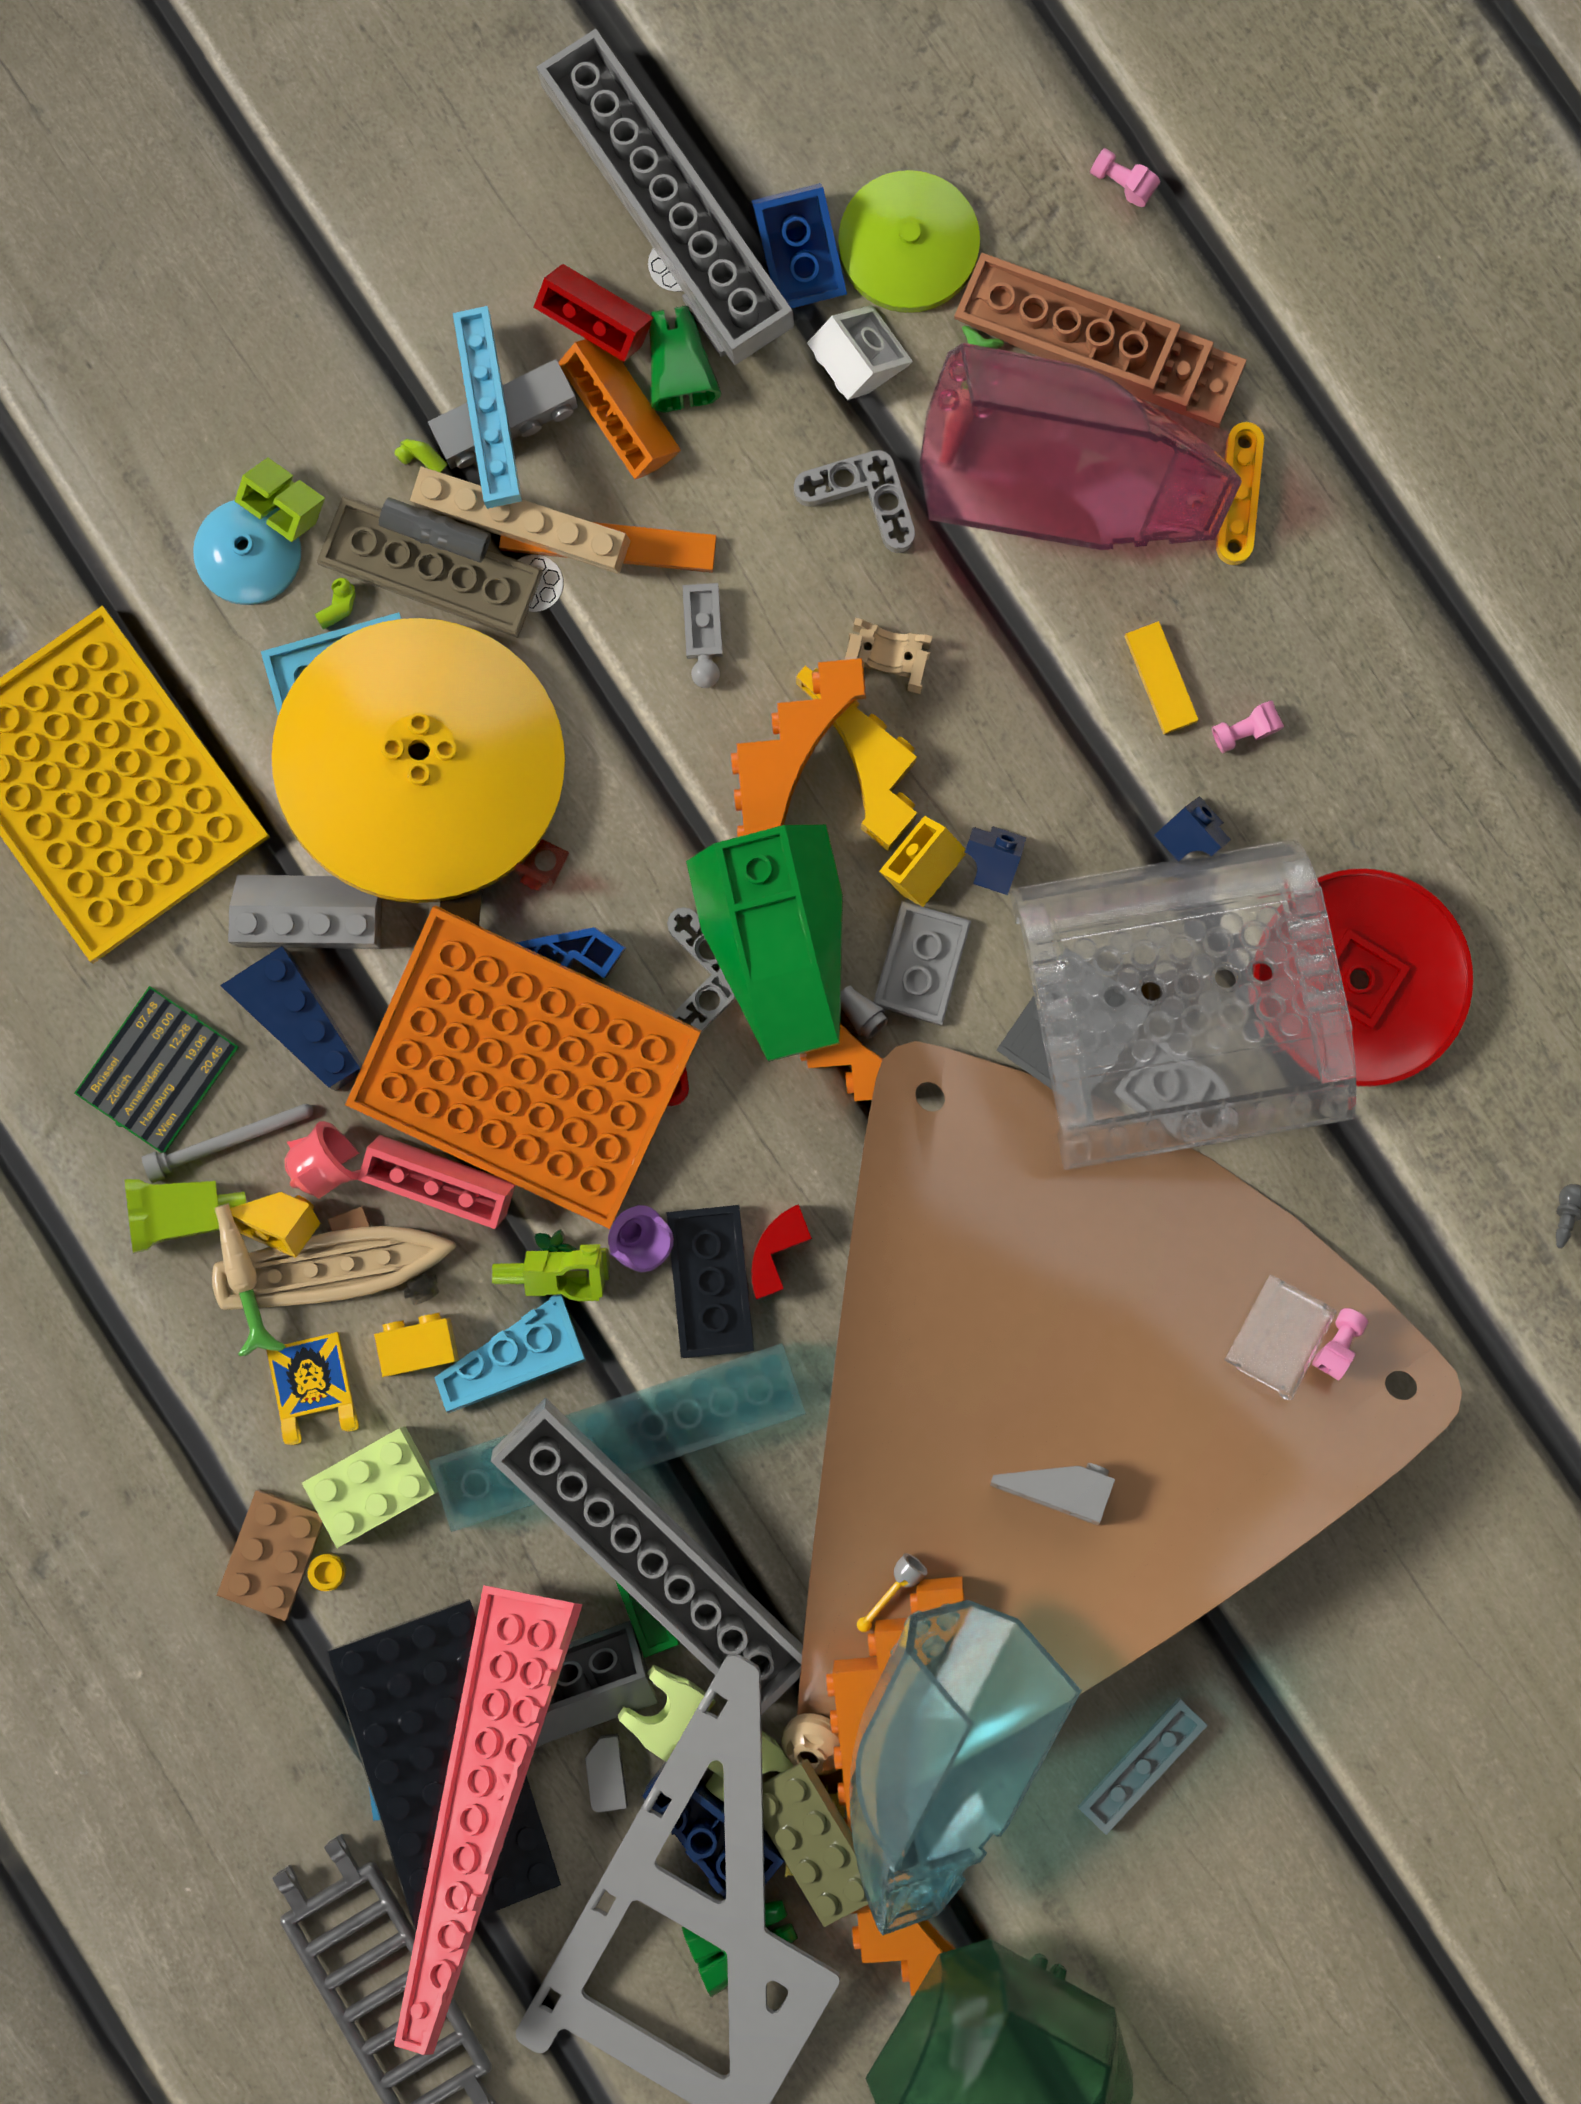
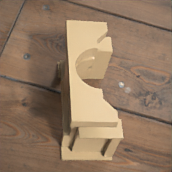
M855 618L853 631L860 634L849 633V644L845 660L862 658L866 668L908 677L910 679L907 691L921 694V680L926 660H929L930 652L923 651L922 648L930 649L932 636L913 633H893L880 628L876 624ZM870 646L872 649L867 651L864 647ZM908 655V656H910L912 659H911V660H905L904 657Z

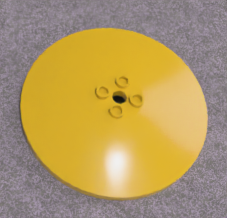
M409 618L380 622L350 633L331 644L312 660L292 685L282 704L273 735L272 774L277 798L282 813L301 846L327 872L345 884L373 896L398 902L429 903L457 899L480 891L508 875L530 855L545 835L555 815L564 781L565 753L560 722L546 690L536 675L519 657L495 639L475 629L437 619ZM422 743L429 748L430 752L427 758L415 760L410 757L408 750L413 744Z

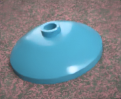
M233 500L217 507L202 522L194 541V563L201 580L215 595L231 603L254 605L275 598L291 584L297 574L301 561V542L299 537L293 542L289 541L266 524L267 519L280 510L278 507L262 519H258ZM241 540L248 541V547L244 550L237 549V544Z

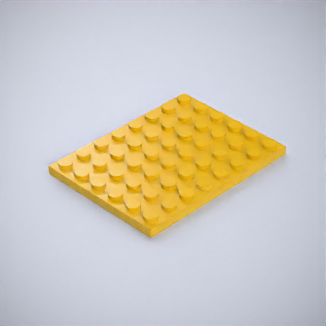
M103 606L96 609L0 677V837L91 963L97 962L270 838L269 834Z

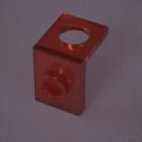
M541 839L536 848L526 858L524 864L517 863L514 868L518 876L522 877L520 883L538 892L541 887L551 891L569 856V852ZM542 851H550L556 857V864L549 871H542L536 867L535 858Z

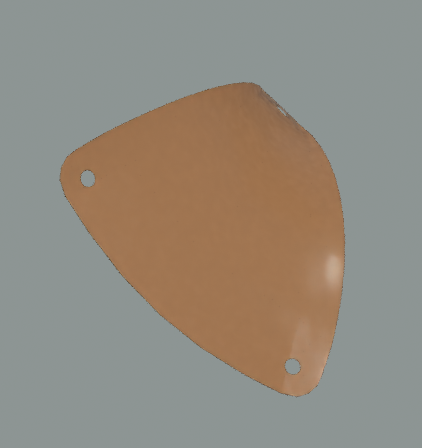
M918 1041L895 1047L882 1060L875 1081L865 1133L826 1431L807 1597L797 1715L818 1714L830 1719V1710H836L835 1696L828 1697L826 1674L833 1672L834 1660L870 1657L868 1634L874 1633L875 1620L919 1617L911 1615L910 1593H917V1585L909 1588L902 1586L871 1622L872 1627L868 1632H861L857 1628V1621L861 1617H866L896 1582L893 1575L894 1568L904 1553L914 1556L925 1566L928 1574L924 1579L963 1576L966 1625L955 1626L931 1650L915 1670L902 1692L889 1721L880 1753L878 1800L889 1798L931 1779L1021 1731L1121 1670L1230 1598L1307 1543L1404 1468L1449 1426L1459 1413L1462 1396L1459 1379L1454 1368L1436 1347L1374 1285L1296 1217L1209 1157L1123 1111L1099 1101L1090 1099L1084 1109L1078 1113L1074 1110L1075 1106L1028 1073L946 1047ZM931 1082L942 1090L945 1102L940 1110L928 1111L919 1105L916 1099V1089L921 1083ZM1344 1308H1349L1364 1315L1368 1320V1325L1361 1336L1353 1337L1349 1350L1355 1353L1354 1359L1343 1377L1338 1381L1313 1366L1312 1362L1315 1355L1327 1343L1332 1341L1339 1329L1335 1322L1340 1311ZM1394 1371H1402L1409 1374L1416 1382V1394L1408 1400H1400L1393 1397L1386 1389V1377ZM1087 1463L1108 1469V1477L1115 1479L1098 1526L990 1486L993 1475L1071 1466L1086 1468ZM808 1751L800 1752L804 1760L808 1759L810 1763L819 1762L815 1754ZM842 1769L828 1775H817L825 1789L826 1785H828V1793H838V1783L843 1782Z

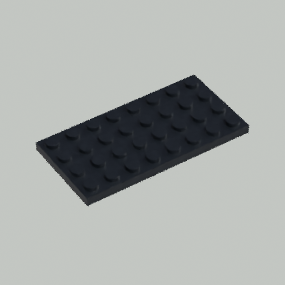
M470 1599L326 1650L415 1932L419 1920L477 1620ZM527 1776L525 1777L479 1918L561 1885Z

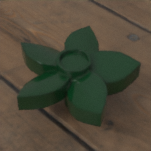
M561 1229L556 1231L552 1237L546 1233L535 1234L536 1244L540 1247L538 1251L572 1252L577 1249L570 1244L563 1243L565 1235Z

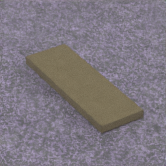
M342 496L317 559L318 565L513 637H519L543 575L542 569L491 550H487L484 560L479 563L455 553L437 549L430 544L420 543L413 538L380 527L379 517L381 510Z

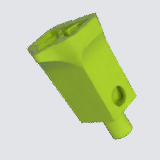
M124 1179L133 1254L147 1251L153 1245L162 1241L219 1231L215 1207L229 1204L231 1209L246 1203L245 1191L217 1195L216 1181L155 1185L145 1183L140 1179Z

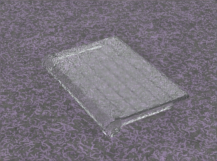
M1270 1274L1230 1348L1225 1361L1236 1366L1241 1372L1279 1391L1282 1398L1292 1400L1337 1312L1332 1306Z

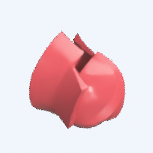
M319 1121L307 1137L287 1142L290 1150L285 1158V1170L291 1178L290 1186L292 1188L300 1189L320 1199L340 1184L358 1180L360 1170L350 1171L342 1164L355 1157L359 1152L333 1124Z

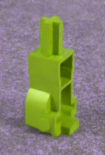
M600 1244L580 1245V1250L572 1252L526 1251L524 1263L492 1264V1283L524 1284L526 1296L562 1294L574 1301H599L600 1297H603L605 1280H609L610 1262L608 1248H601ZM572 1269H588V1270H589V1277H588V1275H587V1271H569V1270H572Z

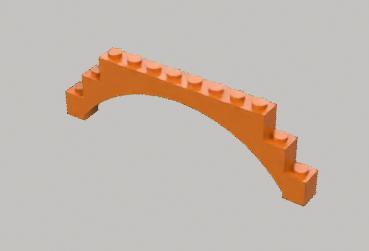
M862 658L818 662V672H812L814 694H820L821 699L777 703L778 712L771 714L773 734H780V740L736 743L737 753H731L733 775L739 774L740 789H734L736 811H742L743 825L737 826L738 837L785 824L792 795L802 771L818 743L834 722L856 700L866 699ZM841 1023L840 1044L800 1054L801 1061H807L808 1068L852 1065V1072H846L847 1094H854L855 1101L872 1100L876 1077L883 1058L863 1045Z
M963 1576L923 1579L917 1584V1593H910L911 1615L919 1617L875 1620L874 1633L868 1634L870 1657L834 1660L833 1672L826 1674L828 1697L835 1696L836 1710H830L832 1733H839L840 1746H834L835 1769H842L843 1782L838 1783L839 1806L846 1805L847 1818L843 1819L887 1890L880 1899L851 1913H857L858 1926L852 1927L854 1950L861 1949L862 1963L901 1961L902 1981L910 1982L911 1996L949 1994L951 2015L958 2014L960 2029L1005 2026L1001 1973L990 1974L965 1957L924 1916L906 1889L893 1862L881 1819L878 1800L880 1753L887 1727L897 1702L915 1670L931 1650L955 1626L966 1625Z

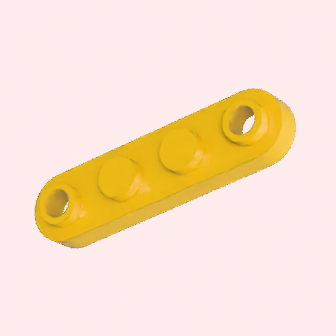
M1242 422L1235 425L1226 441L1216 552L1219 558L1229 565L1244 563L1254 548L1264 434L1256 424L1251 422ZM1238 440H1248L1250 443V447H1240V445L1238 444ZM1228 544H1238L1240 551L1237 553L1231 552L1228 549Z

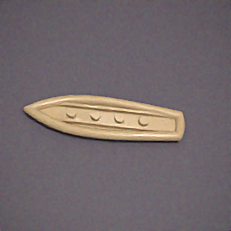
M393 1226L357 1227L313 1235L296 1258L272 1247L249 1252L258 1279L253 1290L259 1308L315 1304L370 1295L396 1287L421 1275L456 1248V1243L433 1233ZM224 1261L216 1262L212 1272V1287L219 1307L222 1310L243 1309L239 1293L232 1290L229 1286Z

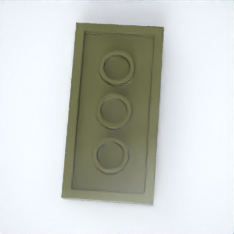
M808 1759L763 1783V1825L824 1927L880 1899L887 1892Z

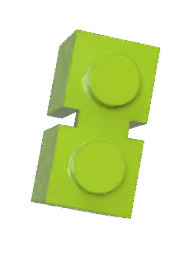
M267 457L243 474L234 501L258 519H262L277 507L281 508L267 519L266 524L293 542L316 524L325 497L301 480L294 483L292 481L294 475Z

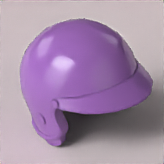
M645 1205L631 1207L623 1211L610 1228L608 1235L610 1254L627 1268L638 1272L652 1271L660 1266L669 1256L674 1241L672 1231L668 1224L651 1207Z

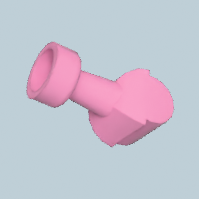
M1104 148L1096 158L1090 174L1098 179H1103L1106 175L1124 187L1126 199L1130 203L1144 207L1160 184L1159 177L1150 171L1149 168L1140 164L1135 165L1130 170L1115 163L1116 155Z
M1268 701L1258 705L1249 717L1231 727L1224 722L1213 726L1212 734L1221 753H1225L1235 748V740L1251 735L1254 736L1255 740H1259L1284 728V725L1273 701Z
M1344 1308L1340 1311L1335 1322L1339 1329L1332 1341L1327 1343L1315 1355L1312 1362L1313 1366L1338 1381L1343 1377L1354 1359L1355 1353L1349 1350L1353 1337L1361 1336L1368 1325V1320L1364 1315L1349 1308Z

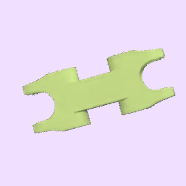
M653 1665L647 1674L649 1679L653 1681V1684L667 1694V1702L664 1708L656 1715L643 1716L630 1708L623 1707L618 1714V1718L640 1740L646 1749L667 1762L706 1692L687 1678ZM714 1699L708 1707L707 1712H709L712 1706L715 1704L716 1701ZM762 1731V1774L769 1771L782 1773L793 1767V1764L785 1756L783 1749L776 1740ZM716 1760L712 1761L707 1767L714 1773L705 1786L724 1802V1770L722 1763Z

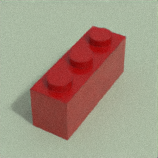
M561 264L544 277L533 307L623 362L642 347L654 318L565 264Z

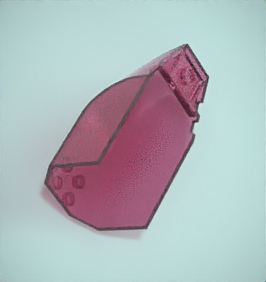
M961 343L947 353L926 412L920 468L929 520L1097 550L1113 549L1114 544L1134 543L1135 547L1147 546L1149 541L1168 540L1169 544L1216 539L1242 483L1241 477L1215 450L1191 431L1146 403L1114 380L1076 364Z

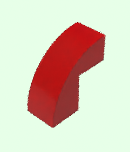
M799 1204L789 1208L775 1218L766 1228L756 1246L751 1270L756 1300L784 1289L771 1255L812 1239Z

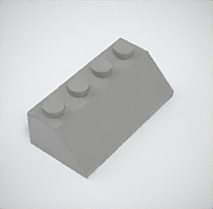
M237 875L229 905L228 942L236 947L279 948L283 946L284 948L381 949L382 898L347 885L335 876Z

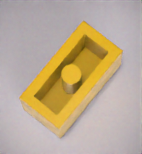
M924 816L879 872L901 895L924 907L967 853H965V847L946 827Z
M439 1312L418 1317L419 1324L405 1327L404 1320L383 1324V1332L374 1334L382 1377L459 1361L451 1318L441 1319Z

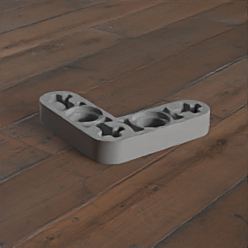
M881 450L871 451L804 471L795 479L794 496L801 505L807 507L817 506L867 491L885 547L891 552L903 553L913 545L915 538L914 525L894 461L888 453ZM874 461H878L881 466H887L883 471L885 484L879 486L877 473L875 471L869 472ZM840 470L850 471L854 476L853 483L848 487L838 486L833 479L836 472ZM828 475V486L831 492L826 493V485L816 488L814 496H809L807 492L800 491L804 489V482L810 481L812 486L823 484L822 476ZM885 493L894 494L898 499V506L890 511L883 510L878 504L879 497ZM898 517L897 523L900 531L908 533L905 535L903 543H898L896 538L890 539L894 528L890 519Z
M682 907L674 910L668 917V930L672 937L711 976L671 1016L676 1019L687 1020L693 1014L687 1008L693 1004L697 1012L707 1019L700 1023L697 1017L691 1023V1026L703 1032L736 998L721 968L718 972L712 968L718 965L716 958L707 960L699 954L700 945L706 941L704 935H700L691 947L687 942L692 940V936L685 930H682L680 933L675 931L678 927L675 920L679 916L682 919L691 917L693 919L690 922L691 928L697 934L701 929L698 914L690 908ZM705 991H714L719 995L720 1004L715 1010L707 1011L700 1006L699 999Z

